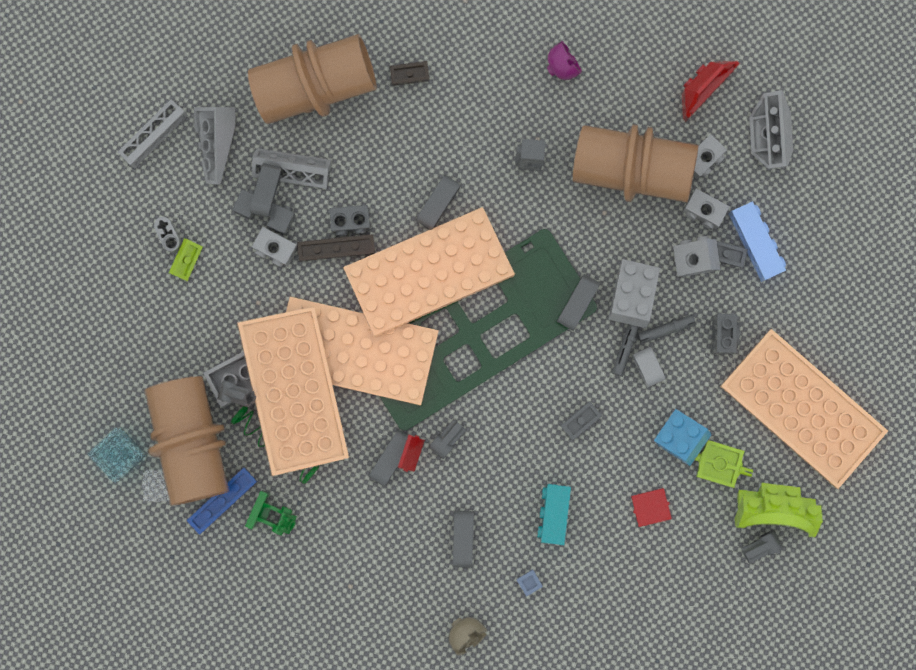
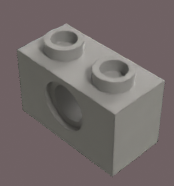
M711 134L699 145L693 176L696 180L701 176L705 178L712 171L710 167L714 163L718 165L725 159L724 153L727 149ZM701 155H707L710 162H703Z
M695 189L682 212L686 213L685 216L694 221L697 219L703 222L702 225L712 230L720 226L730 206ZM702 206L709 209V215L702 214Z
M262 227L252 248L256 250V255L264 259L268 256L273 259V264L282 268L283 265L289 266L298 246ZM273 244L279 245V250L276 253H270V247Z

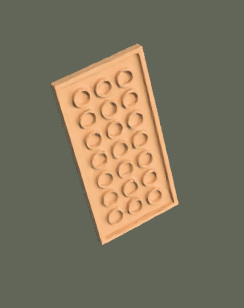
M483 207L343 267L374 337L515 275Z
M294 297L289 298L286 312L310 307L315 308L333 386L422 405L439 330L406 323L374 337L364 313Z
M310 307L238 322L252 390L255 391V404L271 475L275 476L349 458L315 308Z
M772 329L763 336L720 386L836 489L841 487L888 432L886 428Z

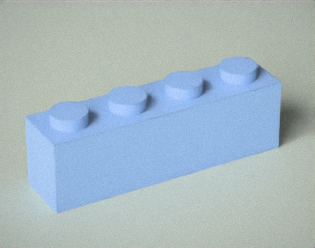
M752 201L731 211L728 215L744 248L748 249L747 254L760 281L763 282L786 271L785 260L782 256L779 257L777 244L774 239L770 238L767 224L761 220L759 207L754 205Z

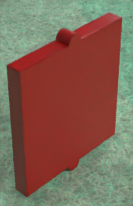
M408 435L398 465L399 468L406 472L415 471L425 440L421 439L418 435H415V437Z
M664 488L631 496L634 507L633 513L636 515L638 527L672 519L668 506L670 503L667 502Z

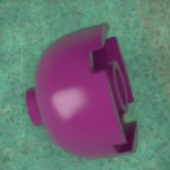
M563 41L549 51L547 57L549 66H547V70L551 76L556 75L561 80H570L581 74L582 70L575 56L571 55L569 47Z

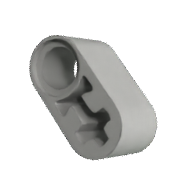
M159 217L154 223L156 233L164 249L176 254L182 244L174 223L168 218ZM164 223L167 224L166 229L170 233L168 235L166 231L162 229ZM176 239L177 245L174 248H169V242Z
M651 347L632 354L636 367L647 388L665 380L664 373Z

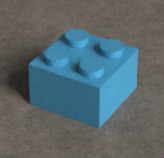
M675 409L654 441L659 447L688 466H691L712 434L707 428Z

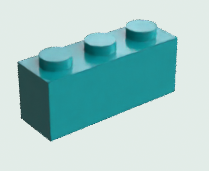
M547 484L546 487H543L542 499H545L544 507H540L539 518L543 519L542 526H538L537 538H540L541 543L565 544L571 492L570 486Z

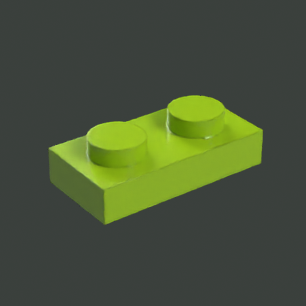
M184 238L169 273L188 281L203 246Z

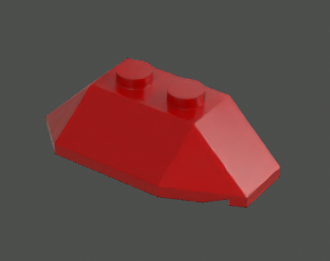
M738 61L710 62L707 66L703 64L696 71L698 75L694 80L690 78L683 85L685 89L682 92V112L685 122L732 74L740 64Z

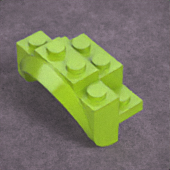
M761 483L758 492L738 490V511L734 518L736 528H745L759 524L786 525L806 531L808 537H816L823 522L821 505H816V499L801 497L800 487Z

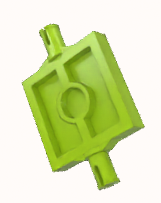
M710 440L706 442L701 454H698L695 458L699 466L696 477L731 488L735 487L736 480L740 474L752 477L753 469L742 467L745 451Z

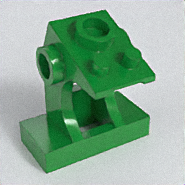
M261 490L245 527L252 530L257 522H261L272 527L271 531L282 536L283 533L290 534V531L295 527L297 516L292 514L293 510L285 506L279 508L267 503L270 493ZM271 510L281 514L277 524L267 520Z

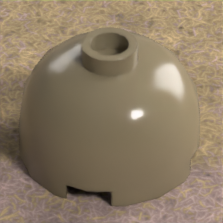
M458 618L452 623V629L448 636L449 643L457 656L467 653L466 648L472 645L474 647L477 646L487 635L485 632L488 630L475 618Z

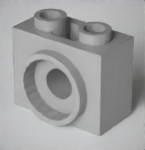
M702 236L698 237L697 241L684 240L680 241V245L673 246L677 276H692L721 270L716 239Z

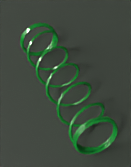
M243 406L230 422L232 425H235L250 415L244 428L245 436L251 435L261 428L260 426L253 432L245 434L247 425L254 414V410H252L243 417L249 408L248 406ZM261 433V435H260V437H259V440H258V447H264V446H265V444L262 445V446L259 445L260 440H261V437H262V433ZM314 466L304 479L301 480L305 470L303 469L299 478L300 482L306 484L320 466Z

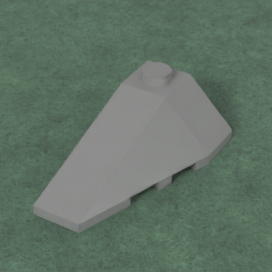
M194 107L195 132H199L201 141L198 143V147L203 151L202 166L206 184H221L235 129V107Z

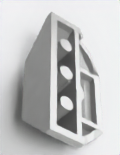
M782 90L764 93L749 116L751 152L768 169L788 167L793 153L791 112Z

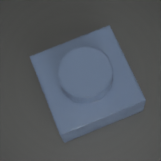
M533 569L516 579L526 597L543 587Z

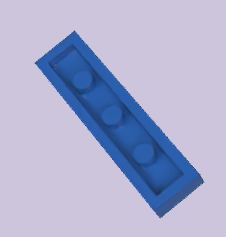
M244 467L228 482L229 492L211 497L186 521L199 535L202 534L258 481Z

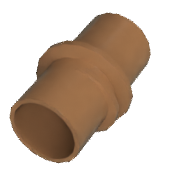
M360 34L319 47L311 39L306 43V51H303L297 43L292 45L291 56L250 68L248 70L250 89L256 107L264 122L270 124L302 113H310L314 109H316L319 115L325 117L330 113L331 104L376 90L377 83L374 70Z
M636 124L632 125L629 132L583 125L575 154L573 182L624 191L626 202H631L636 194L688 203L699 145L654 137L653 127H647L644 134L639 135L638 125Z
M197 376L172 380L145 389L153 426V432L150 434L152 441H156V444L149 448L148 454L149 456L160 458L170 505L190 503L229 492L220 449L226 445L225 440L217 439L216 436L224 431L225 427L224 425L213 423L203 377Z

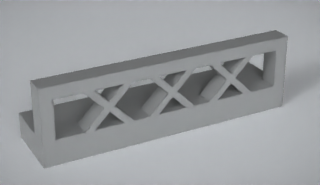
M171 99L118 153L135 169L188 115ZM173 106L176 110L167 118V110ZM156 121H163V123L155 131H153V124ZM143 134H150V135L140 144V137H141ZM129 148H136L128 157L124 154Z
M256 148L252 157V177L258 178L260 172H257V165L266 163L284 169L287 174L281 175V182L327 189L328 173L331 167L330 159ZM301 171L305 177L297 178L293 173ZM315 174L324 175L323 182L316 181L312 176Z

